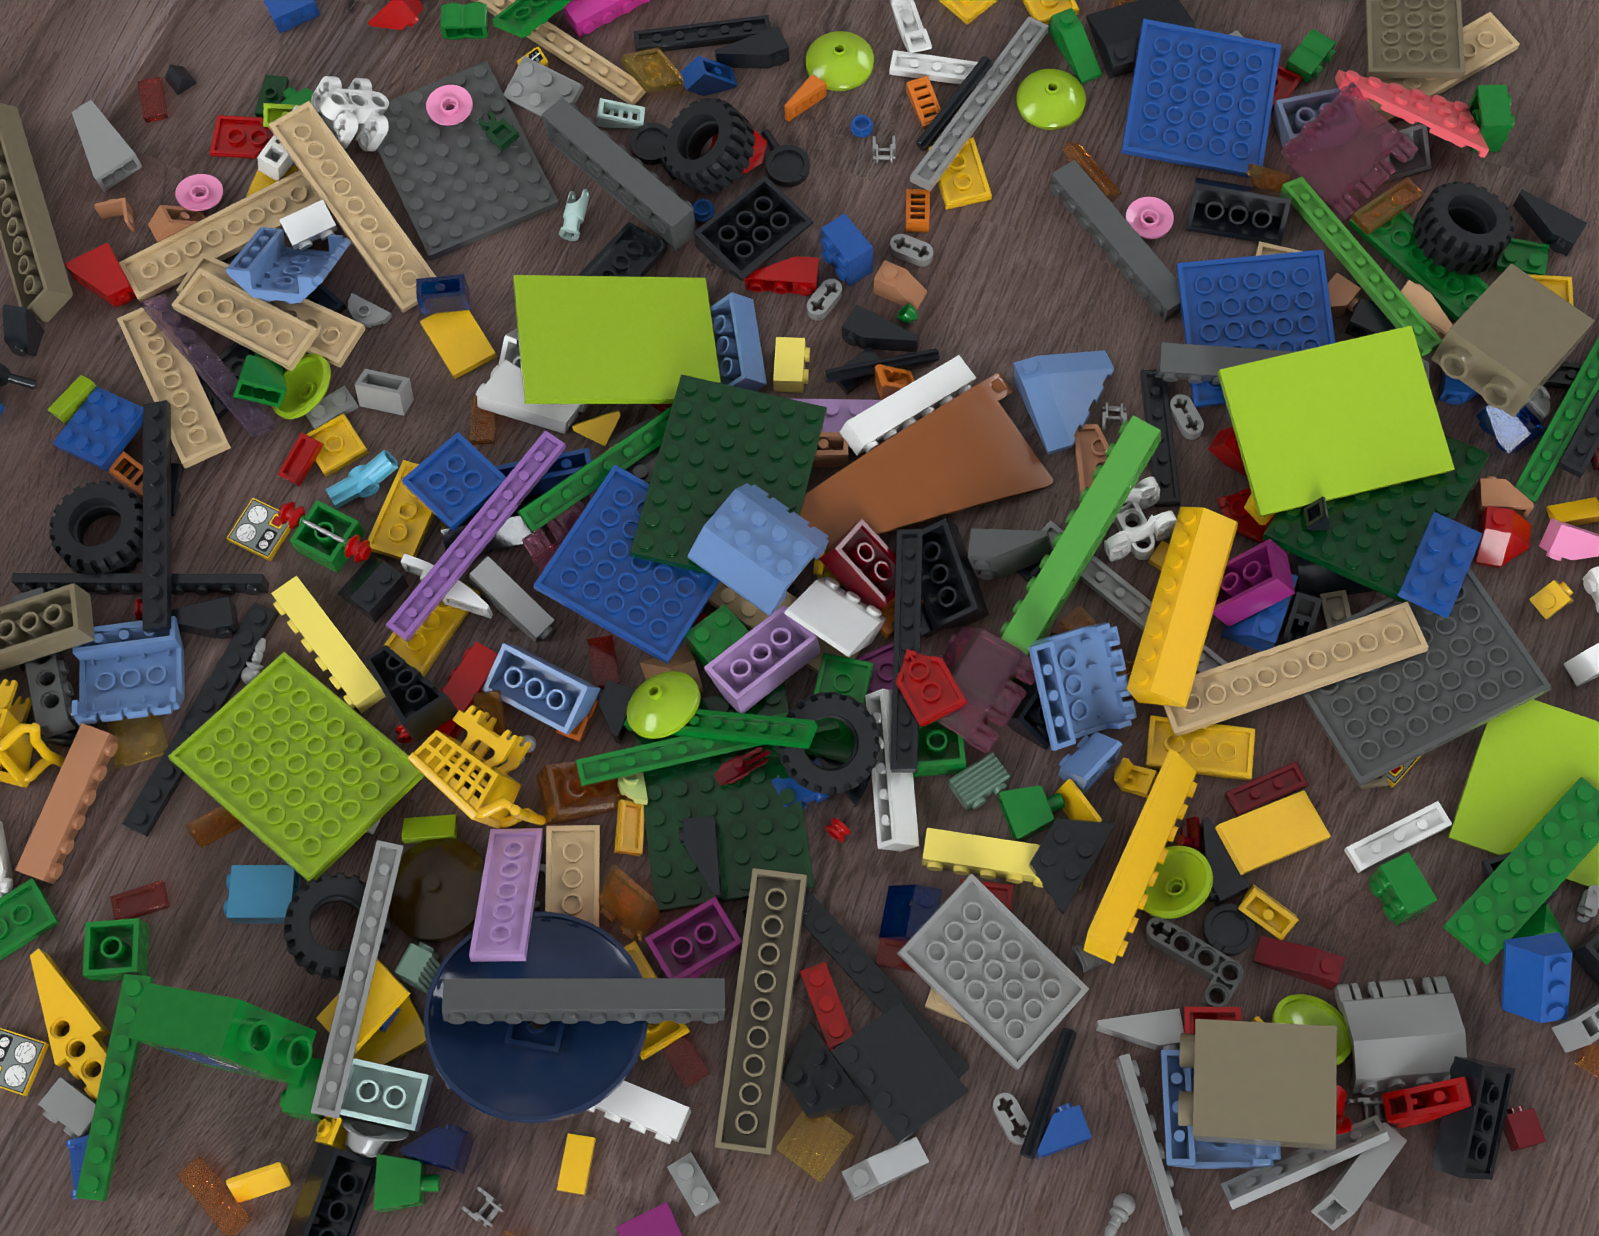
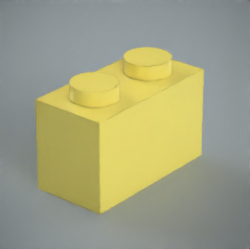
M776 337L773 375L774 392L803 393L804 384H808L809 369H805V362H810V347H806L805 338Z

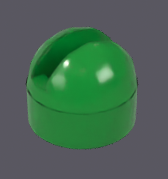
M907 303L898 312L897 318L902 323L911 325L914 323L913 320L918 319V311L910 303Z

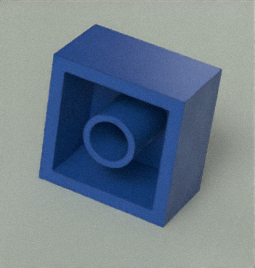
M845 213L821 228V256L827 264L830 263L835 268V273L841 281L844 280L850 287L873 272V247Z

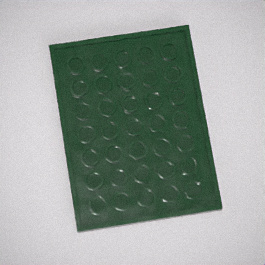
M681 374L630 556L710 574L690 560L688 554L703 526L731 493L746 483L750 486L757 485L769 494V499L774 497L789 508V513L795 512L800 516L827 407Z
M1445 435L1455 470L1326 501L1330 530H1307L1303 508L1306 506L1276 513L1262 540L1267 541L1271 539L1281 549L1399 602H1407L1408 600L1397 595L1430 517L1436 512L1451 520L1456 518L1488 461L1490 453Z
M785 684L779 685L744 714L773 716L789 712ZM722 695L700 698L698 709L738 713ZM635 733L636 746L680 736L669 735L663 738L650 739ZM762 745L643 772L648 803L644 805V818L655 911L657 913L698 907L715 897L684 843H680L679 827H683V818L714 815L718 821L723 900H719V903L749 898L753 868L807 875L808 879L807 889L815 888L802 800L792 804L796 798L794 791L786 788L778 795L771 781L777 777L782 780L790 777L779 758L778 746ZM759 747H762L763 750L745 760L748 761L767 750L770 751L768 756L749 767L768 758V762L751 771L744 778L732 784L722 786L717 782L714 774L719 771L721 764L737 755L743 756Z

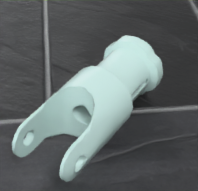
M587 189L582 191L581 198L576 201L575 192H569L563 214L564 224L559 231V235L563 239L577 241L580 237L579 228L580 224L584 222L589 201Z

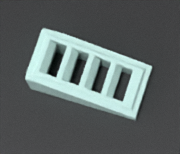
M600 98L595 125L604 128L637 129L644 123L645 107ZM623 113L628 114L627 118H623ZM633 114H637L636 120L632 119Z

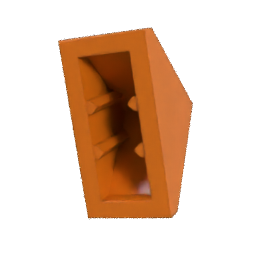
M881 364L875 366V385L881 400L914 382L913 375L909 370Z

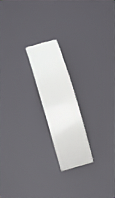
M890 0L900 36L909 54L932 49L927 30L923 28L914 0Z

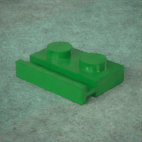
M1512 238L1495 263L1494 271L1504 272L1512 263L1526 274L1545 275L1549 245Z

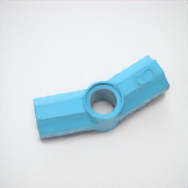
M383 450L369 463L355 467L349 472L347 478L325 490L336 509L358 497L366 498L372 496L379 490V483L398 468V462L389 451Z

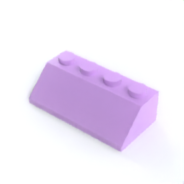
M785 605L704 667L722 696L738 713L748 711L821 653L817 636L784 614L788 609Z

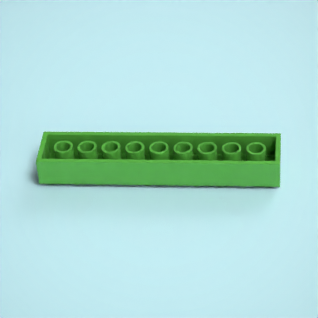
M1134 415L1130 421L1125 420L1118 432L1121 434L1117 443L1112 442L1105 454L1107 459L1104 465L1099 464L1092 475L1094 481L1091 487H1085L1079 497L1081 503L1078 509H1072L1065 521L1067 523L1065 531L1063 533L1059 532L1052 543L1054 546L1050 555L1046 554L1039 565V568H1041L1037 578L1033 576L1026 587L1028 591L1024 600L1019 599L1012 612L1015 613L1011 622L1006 621L1000 630L999 635L1002 636L1000 641L1022 653L1029 660H1031L1028 647L1036 640L1043 639L1047 635L1161 442V430Z

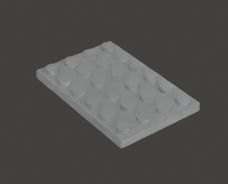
M969 874L897 952L1015 1070H1018L1089 990L973 874Z

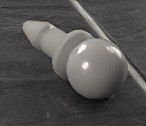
M261 638L256 644L251 658L252 661H246L247 667L241 672V679L246 685L261 673L260 670L264 668L260 663L264 655L263 652L266 649L265 638Z
M1121 1193L1114 1198L1113 1207L1109 1211L1112 1217L1105 1228L1104 1236H1115L1121 1223L1127 1222L1128 1216L1134 1212L1136 1204L1131 1195Z

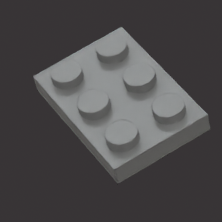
M523 56L503 95L508 101L542 117V114L561 98H564L568 103L576 104L584 87L582 84Z

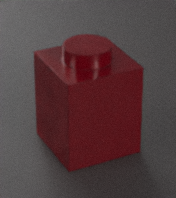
M1523 1105L1507 1109L1508 1115L1505 1117L1503 1130L1511 1152L1546 1142L1534 1108L1524 1110Z

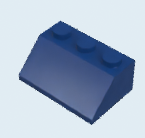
M1291 574L1295 588L1298 576ZM1292 595L1229 627L1225 625L1221 637L1259 651L1273 648Z
M1559 932L1504 940L1501 990L1502 1010L1539 1023L1568 1019L1573 952Z

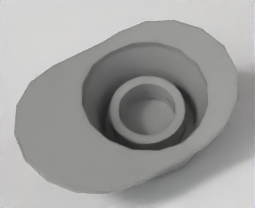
M354 1118L342 1121V1126L347 1130L345 1150L363 1158L377 1157V1155L384 1152L390 1141H400L409 1137V1133L405 1129L395 1126L375 1124Z

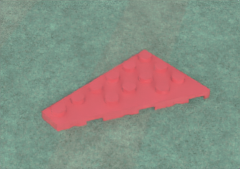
M1338 70L1335 80L1340 90L1352 94L1363 101L1372 99L1382 105L1380 109L1413 125L1420 122L1431 128L1430 133L1450 141L1461 148L1468 145L1476 149L1480 157H1486L1489 148L1465 103L1460 101L1450 102L1439 95L1429 96L1418 89H1412V91L1404 89L1397 83H1383L1376 77H1362L1357 72L1351 70L1347 72Z

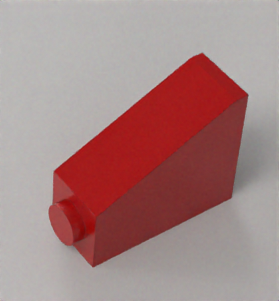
M108 243L64 263L69 273L77 282L115 308L126 305L131 300L137 298L115 253Z

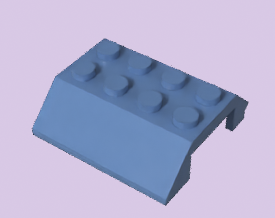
M260 227L226 268V271L253 298H260L264 301H286L289 304L301 303L324 281L344 251L349 247L351 241L348 238L343 239V235L331 234L328 235L329 251L300 250L299 248L294 250L293 247H285L284 229Z
M746 483L736 488L703 526L688 554V558L765 614L771 616L786 598L788 587L813 557L818 559L826 550L829 536L815 526L810 528L808 521L795 512L789 513V508L774 497L769 499V494L757 485L750 486Z
M175 616L171 617V629L146 633L143 630V620L94 627V641L72 648V653L80 661L79 701L72 700V715L79 726L81 723L86 725L95 724L100 719L103 723L123 720L125 716L128 719L148 717L150 713H153L154 716L171 714L174 710L180 709L185 699L184 648Z
M1105 622L1079 627L1036 640L1028 647L1052 751L1076 744L1077 738L1107 728L1121 729L1132 725L1130 719L1137 718L1133 699L1123 701V697L1131 695L1127 690L1128 674H1117L1118 671L1126 670L1122 649L1112 650L1111 647L1121 644L1117 626L1110 627V624Z
M1161 1050L1166 1165L1192 1169H1252L1274 1166V1160H1281V1146L1195 1141L1193 1126L1178 1125L1179 1091H1194V1069L1180 1068V1050Z

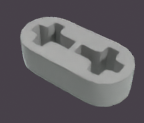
M897 234L892 237L890 252L894 257L920 267L928 266L932 262L933 248L930 244L905 234ZM901 243L905 244V247L897 248ZM926 252V255L919 257V254Z
M825 280L808 300L807 314L812 320H823L841 299L842 285L838 280ZM833 288L836 289V293L831 292V293L827 296V289H828V290H832ZM822 303V310L817 309L816 311H813V306L819 307V305Z
M1183 394L1174 396L1170 402L1171 417L1183 437L1190 440L1197 439L1202 434L1204 422L1188 396ZM1177 403L1181 406L1185 405L1184 413L1181 408L1176 409ZM1189 422L1192 426H1197L1196 431L1192 428L1187 429Z
M1001 1093L995 1097L992 1103L993 1113L1008 1140L1015 1145H1022L1030 1123L1016 1098L1009 1093ZM1002 1099L1005 1102L1010 1101L1012 1103L1009 1108L1012 1114L1010 1118L1006 1111L998 1110L1000 1100ZM1015 1120L1019 1127L1024 1126L1026 1128L1023 1133L1024 1138L1021 1139L1018 1135H1012L1014 1126L1011 1121Z

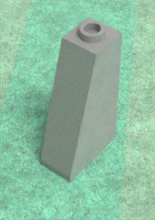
M92 100L79 106L72 112L91 171L103 192L143 167L133 150Z
M487 556L470 573L468 584L479 591L486 600L534 642L539 637L544 640L553 631L551 625L554 619L490 557Z
M1386 1122L1382 1124L1390 1140L1355 1155L1311 1210L1316 1217L1333 1231L1355 1214L1407 1142L1396 1128L1389 1126Z

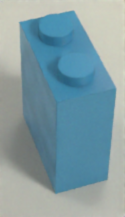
M232 865L231 874H228L226 879L227 889L229 890L228 900L224 902L226 918L233 924H284L288 905L300 888L301 875L289 865Z

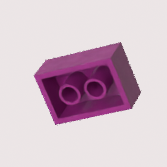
M1269 539L1230 559L1226 565L1213 614L1229 627L1295 594L1287 553Z
M716 897L711 898L645 938L648 947L667 978H697L740 952L743 943Z

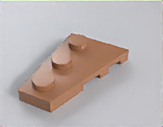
M1085 424L1082 429L1078 428L1074 435L1076 437L1074 450L1080 495L1085 487H1091L1094 481L1092 478L1094 471L1099 464L1103 466L1107 459L1105 451L1109 448V445L1098 424Z

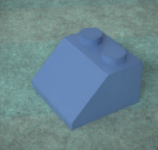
M1095 732L1091 737L1086 735L1077 744L1078 750L1073 755L1068 753L1061 760L1058 776L1065 782L1068 779H1072L1084 794L1117 760L1122 747V743L1098 732Z

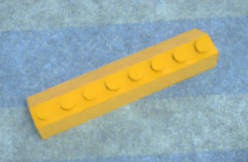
M1180 507L1127 685V690L1138 703L1177 707L1187 706L1237 530V521L1204 507Z
M1169 749L1087 933L1083 951L1113 964L1117 956L1123 957L1129 942L1125 941V937L1128 932L1133 934L1139 920V918L1135 917L1138 909L1143 910L1149 897V895L1145 894L1147 887H1154L1159 872L1155 871L1158 863L1164 864L1169 852L1165 846L1168 841H1174L1179 827L1175 826L1177 819L1183 820L1189 806L1184 804L1187 796L1193 797L1198 783L1194 782L1197 772L1173 749Z

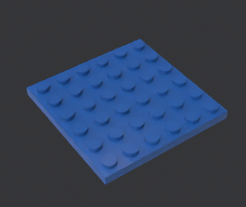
M1143 19L1121 154L1260 179L1262 176L1281 44Z
M1323 250L1176 264L1185 344L1298 352L1335 343ZM1203 381L1200 384L1190 383L1192 402L1196 408L1226 405L1221 385H1214L1212 381Z
M614 464L535 582L534 589L668 665L720 581L710 574L630 556L650 484Z

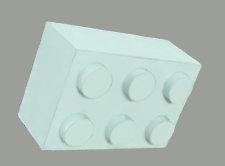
M353 1058L340 1115L419 1132L433 1076Z

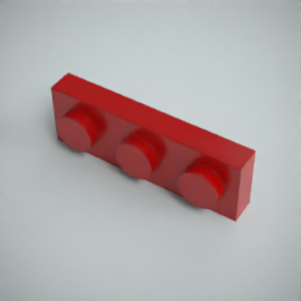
M823 962L801 970L800 974L825 1041L829 1048L832 1049L846 1041L853 1033L827 965Z

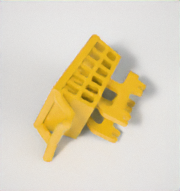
M4 679L0 684V781L27 788L30 782L36 779L49 765L55 764L62 767L65 758L51 751L41 740V729L38 723L25 724L32 705L30 697H27L24 702V699L19 696L14 705L11 706L18 682L12 680L10 684L8 679ZM34 747L42 759L30 769ZM2 767H4L8 771V773L3 772Z
M474 705L470 706L465 713L459 710L452 719L468 732L463 743L436 730L408 757V761L472 820L496 829L509 828L521 821L539 826L544 825L546 822V818L543 815L537 814L530 808L522 809L518 805L513 804L522 784L507 775L508 772L515 770L519 766L531 743L526 741L521 747L524 738L513 735L508 740L512 733L510 730H506L501 736L493 731L497 719L491 717L489 722H487L490 714L481 710L477 711L476 715H473L477 709ZM480 740L481 742L475 751H473V746L476 742ZM492 748L495 751V755L488 760L483 758L487 751ZM508 757V761L505 764L498 768L496 767L497 765L504 763ZM446 765L450 767L449 771L444 768ZM456 773L461 776L459 780L454 777ZM485 776L490 777V780L488 782L484 780ZM466 781L471 784L469 789L464 785ZM476 790L482 793L479 798L474 794Z

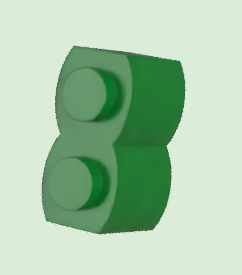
M452 2L441 6V32L444 39H484L488 37L489 13L487 4L472 2L462 5Z
M1312 29L1290 56L1285 68L1302 76V80L1309 84L1313 78L1316 80L1319 78L1324 69L1323 65L1326 62L1329 64L1337 52L1334 50L1337 42Z

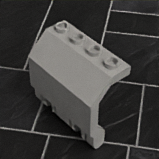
M1445 976L1423 978L1421 986L1424 994H1417L1412 979H1405L1404 981L1402 979L1377 981V985L1375 982H1368L1367 993L1369 998L1362 999L1357 983H1351L1350 988L1348 984H1337L1334 987L1337 1006L1344 1016L1352 1045L1353 1073L1350 1081L1352 1094L1362 1093L1370 1095L1381 1091L1393 1092L1450 1080V1068L1454 1062V1057H1467L1466 1032L1454 994L1450 991Z

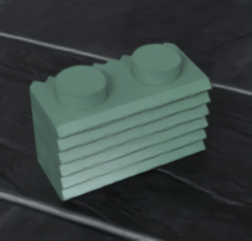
M991 752L949 779L948 787L966 811L970 808L976 810L987 802L986 798L991 794L997 796L999 792L1005 791L1009 787L1007 784L1010 781V775L995 754Z
M420 942L418 946L410 943L394 972L405 983L427 993L441 965L437 960L439 955L433 952V948Z

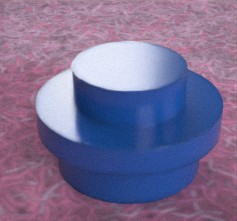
M857 115L851 121L850 130L856 137H867L873 132V122L866 115Z
M699 199L693 204L694 219L696 221L707 222L714 216V206L708 200Z

